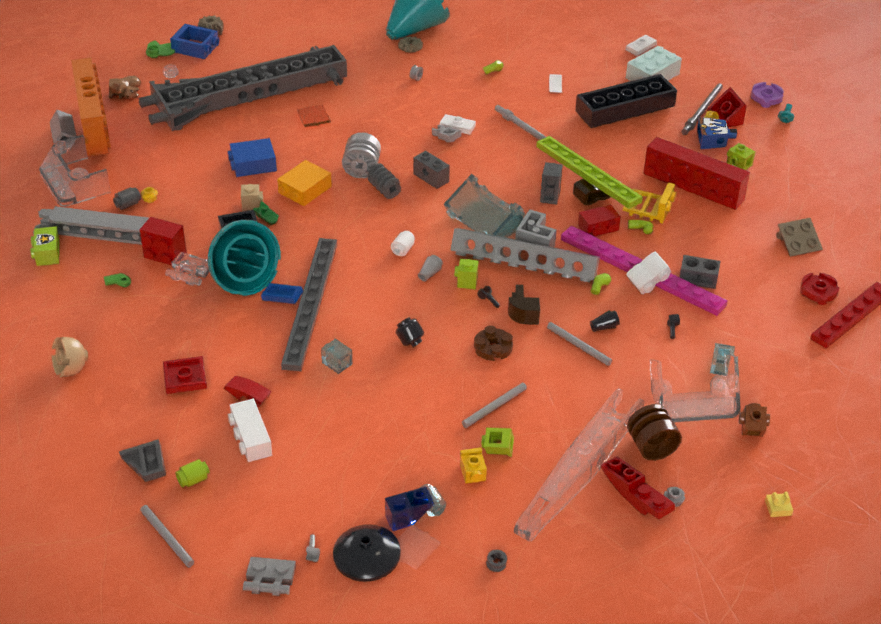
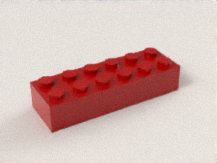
M656 137L646 149L644 175L667 184H675V187L734 210L745 200L750 176L749 171Z

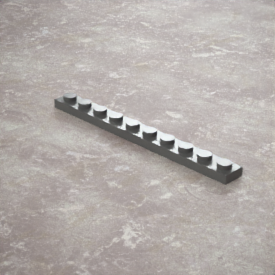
M319 238L281 363L282 370L302 371L336 252V239Z

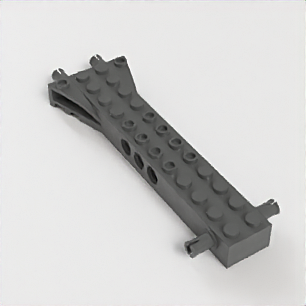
M335 45L320 49L315 46V48L311 47L308 52L211 76L179 79L180 83H170V80H165V84H155L154 81H149L151 95L138 98L141 108L155 104L160 110L159 113L148 115L151 125L165 121L172 131L181 130L187 123L193 121L201 114L237 106L241 103L252 102L253 100L273 95H280L288 91L311 87L312 85L326 83L331 80L336 86L338 84L341 85L344 81L343 77H347V60Z

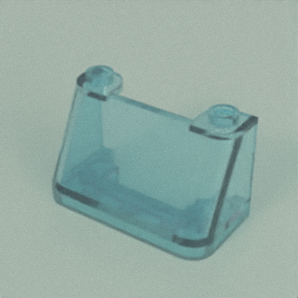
M473 174L444 203L447 209L446 214L450 218L458 219L476 232L505 238L516 232L517 227L526 215L522 207L517 203L509 205L489 192L485 185H479L477 182L479 179Z

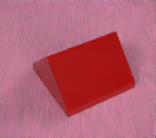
M729 87L707 108V111L717 112L719 119L725 120L727 128L744 124L747 105Z

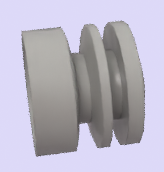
M356 133L348 138L342 158V167L345 172L355 178H367L370 168L379 162L381 144L377 138L368 133Z

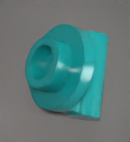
M787 104L785 110L778 113V118L782 122L789 123L794 120L795 116L791 113L792 105Z

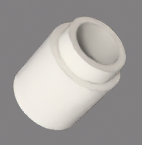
M410 231L399 233L391 244V250L395 255L405 256L415 242L413 233Z

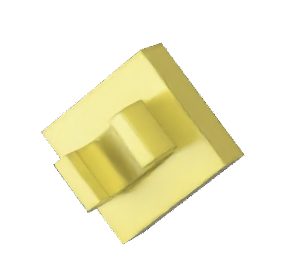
M774 492L773 494L766 495L765 502L770 517L792 516L793 508L788 492H784V494Z

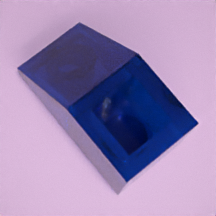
M426 486L385 498V516L392 531L413 526L434 506V501Z

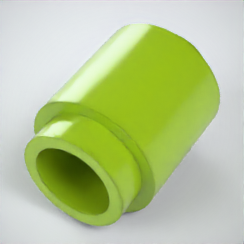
M199 459L180 467L175 472L182 488L185 486L190 487L208 478L207 474L210 473L206 462H201Z

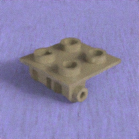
M811 218L778 224L780 230L776 236L778 239L784 240L790 257L823 250Z

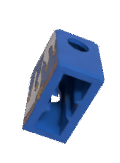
M699 117L697 134L700 149L726 147L728 139L737 138V129H728L725 120Z

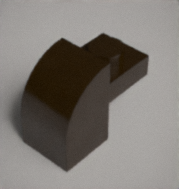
M516 285L515 292H512V297H509L508 314L510 318L521 324L539 325V298L524 297L523 285Z

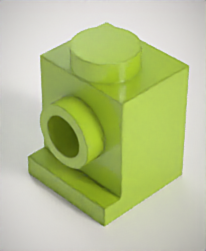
M486 428V434L482 435V448H485L487 454H504L512 457L514 444L512 429Z

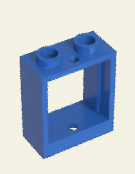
M184 24L170 38L171 49H174L175 53L205 59L211 54L220 41L218 31ZM190 39H193V40L201 41L202 43H197V42H193V41H189V40H190Z

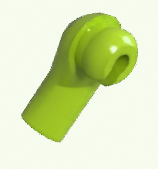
M497 60L483 67V70L487 75L493 71H501L504 65L501 61Z
M628 220V229H644L643 232L645 234L653 232L654 226L652 222Z
M606 273L596 275L590 292L599 295L601 287L610 284L611 276Z

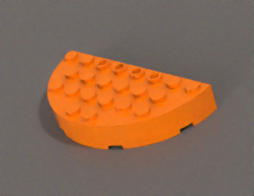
M91 58L71 60L87 155L90 157L109 154L108 148H111L96 63H92Z

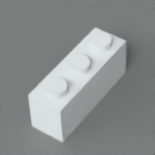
M254 398L230 404L231 413L227 414L230 426L234 425L235 427L233 428L235 439L240 440L238 444L241 455L245 454L248 462L272 456L271 440Z

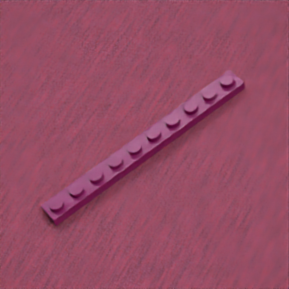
M570 226L561 234L562 241L593 256H598L601 260L626 272L643 261L573 226ZM671 273L665 281H660L655 285L716 316L727 306L728 300Z

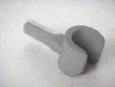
M312 534L310 535L309 546L306 548V560L318 562L320 549L315 548V535Z

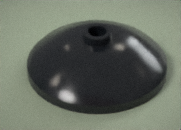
M371 524L359 525L348 529L337 539L333 548V560L337 569L344 576L363 582L378 580L390 574L399 563L401 555L400 544L396 536L384 527Z

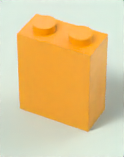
M304 160L277 179L278 193L302 206L307 205L332 187L331 173L307 160Z

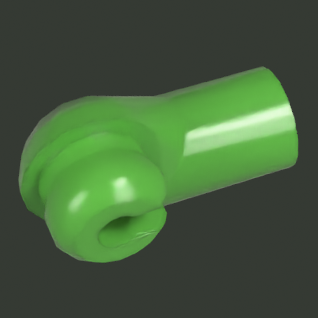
M123 273L104 277L106 286L117 284L121 287H127L131 283L130 277Z

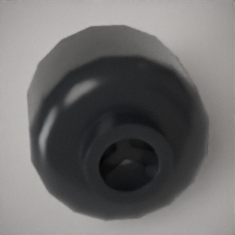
M408 317L397 324L396 334L404 346L411 344L414 347L422 342L421 337L424 335V330L417 319H410Z

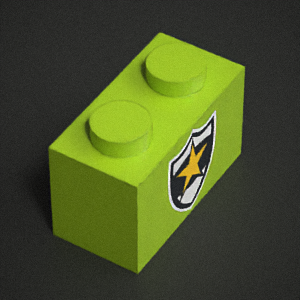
M57 226L34 229V236H31V244L34 247L30 249L31 258L35 259L37 266L59 264Z

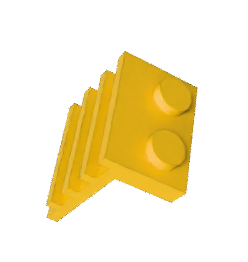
M668 183L663 195L632 189L639 195L647 197L641 210L636 209V205L630 209L624 206L623 211L629 212L630 216L637 214L642 219L644 216L649 217L650 221L657 219L663 224L668 212L671 210L672 202L676 198L675 184ZM652 198L657 199L652 212H646Z

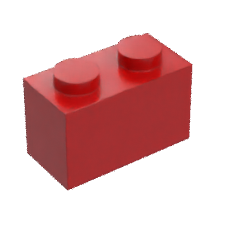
M611 204L579 212L578 227L594 237L619 231L621 216Z

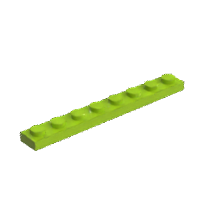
M551 136L537 141V148L628 209L642 203L643 196Z

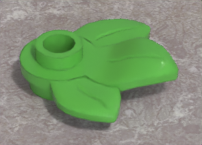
M155 40L147 45L146 55L151 58L169 56L175 53V50L171 49V43L159 44Z

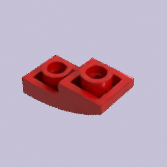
M234 376L223 388L238 400H241L243 397L248 400L254 398L257 407H260L271 394V391L266 387L241 376Z

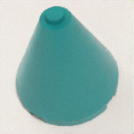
M395 0L386 27V35L391 40H397L443 24L450 17L448 7L443 8L442 3L444 0Z
M238 220L224 226L213 238L208 251V268L213 280L223 290L232 294L247 296L260 292L272 282L278 272L276 270L278 259L281 260L278 240L268 227L252 220Z

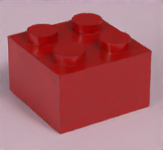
M150 217L139 229L144 258L177 267L186 256L187 250L183 225Z

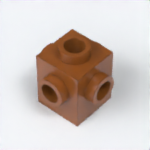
M751 403L744 407L743 411L739 413L742 435L763 437L766 432V426L770 424V414H767V407H762L757 403Z

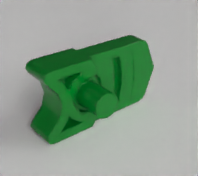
M260 202V207L253 208L255 215L269 225L277 223L279 215L264 202Z

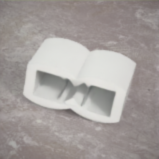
M655 251L648 255L641 263L631 268L626 275L637 290L644 294L651 292L656 283L665 281L669 277L671 270Z

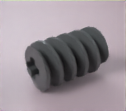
M378 163L370 168L367 175L368 181L384 197L392 199L401 192L399 179L388 171L383 164Z

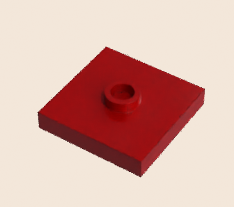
M203 356L163 361L166 394L207 389Z

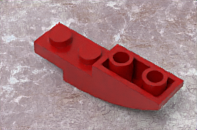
M618 456L601 464L602 471L616 490L642 515L645 516L650 513L659 520L675 511L674 502L648 485L645 481V475Z

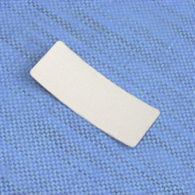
M549 75V92L562 93V75Z

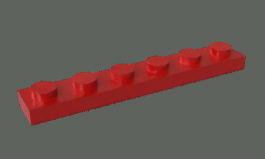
M876 282L815 330L811 334L810 339L827 349L881 305V284Z

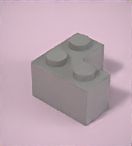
M529 210L516 229L515 240L555 247L557 229L545 226L546 214Z

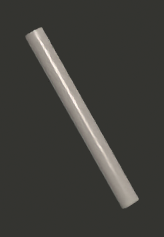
M550 322L547 325V329L607 366L612 363L611 358L556 324Z
M525 383L519 384L463 420L462 425L468 428L525 391L527 386Z
M147 505L142 506L140 509L141 513L188 568L193 566L194 560Z

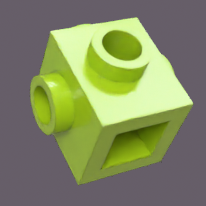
M738 143L728 150L727 163L747 170L753 165L756 151Z

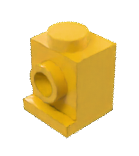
M482 448L460 450V467L465 484L486 481L487 468L482 455Z

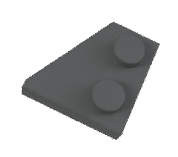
M159 439L119 451L122 460L145 482L166 476Z

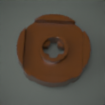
M487 326L485 330L480 331L474 338L476 353L481 358L494 361V358L499 357L505 359L512 352L513 336L504 330L496 329L494 326Z

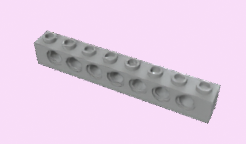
M461 228L454 229L450 249L451 251H456L455 254L460 256L471 254L474 259L483 260L484 257L490 258V262L501 264V261L508 262V266L512 267L524 265L527 270L536 271L537 268L543 269V273L546 274L562 273V277L572 278L576 276L580 277L579 280L584 282L594 280L600 260L598 256ZM470 239L475 242L474 249L468 247ZM487 243L493 246L491 253H488L485 249ZM504 247H508L511 250L509 257L503 254ZM523 250L528 252L529 257L527 260H523L520 256ZM540 254L546 256L547 261L545 264H541L538 261ZM557 258L564 260L565 265L563 268L556 265ZM578 261L582 263V271L575 270V262Z

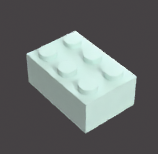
M656 46L627 62L626 79L634 81L662 74L667 80H670L680 74L682 58L661 46Z

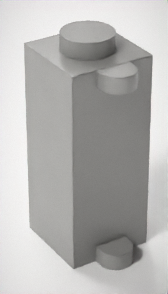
M56 110L50 120L53 143L57 146L58 151L70 150L77 138L73 117L71 114Z

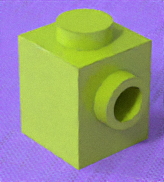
M460 259L459 266H455L454 277H458L457 288L476 290L478 260Z

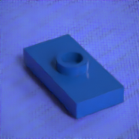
M269 283L261 297L264 301L296 304L303 293V289L301 286Z

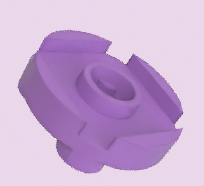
M761 82L753 86L751 99L760 103L762 107L769 108L771 105L782 102L784 91L776 84L771 83L770 86L766 85V82Z

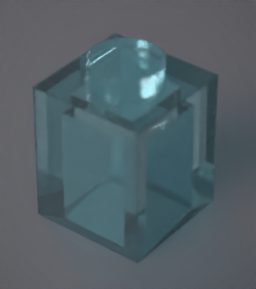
M337 339L321 348L322 363L336 373H341L353 364L352 349Z
M715 343L710 373L730 377L735 346Z

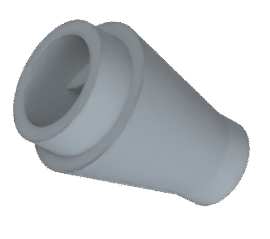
M436 255L427 257L421 271L418 273V277L422 281H427L442 269V260Z

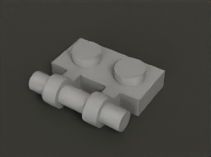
M250 557L246 573L247 581L243 583V590L252 591V594L266 592L272 593L273 596H280V594L289 595L290 585L293 583L296 561Z

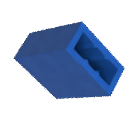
M270 138L230 144V151H227L228 160L230 161L231 171H235L236 177L277 171L276 157Z

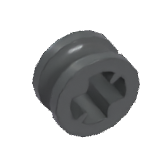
M492 550L488 553L486 566L489 570L500 572L506 568L507 555L503 551ZM497 558L500 559V562L498 561V563H494L493 560L495 561V559Z

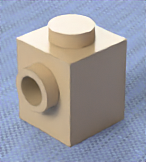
M259 184L241 185L242 212L260 207V202H263V191H260Z

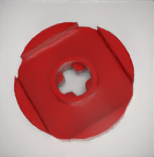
M809 273L802 279L800 294L816 301L819 305H826L827 302L833 301L838 296V282L834 277L825 273H819V275Z

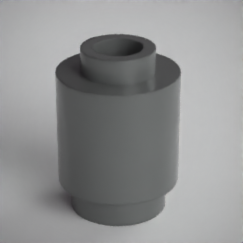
M130 187L115 193L113 202L117 208L123 210L137 204L141 200V195L137 188Z

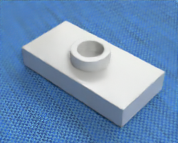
M644 35L626 45V51L638 56L656 46L657 40Z
M445 114L440 121V125H443L444 128L450 126L461 130V133L470 135L476 126V121Z

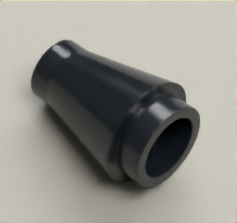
M609 310L590 321L593 332L614 329L620 325V320L615 310Z

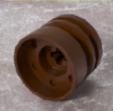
M651 404L644 406L631 415L627 422L628 432L634 442H636L643 458L656 461L664 459L675 452L681 444L682 435L666 408L662 405Z

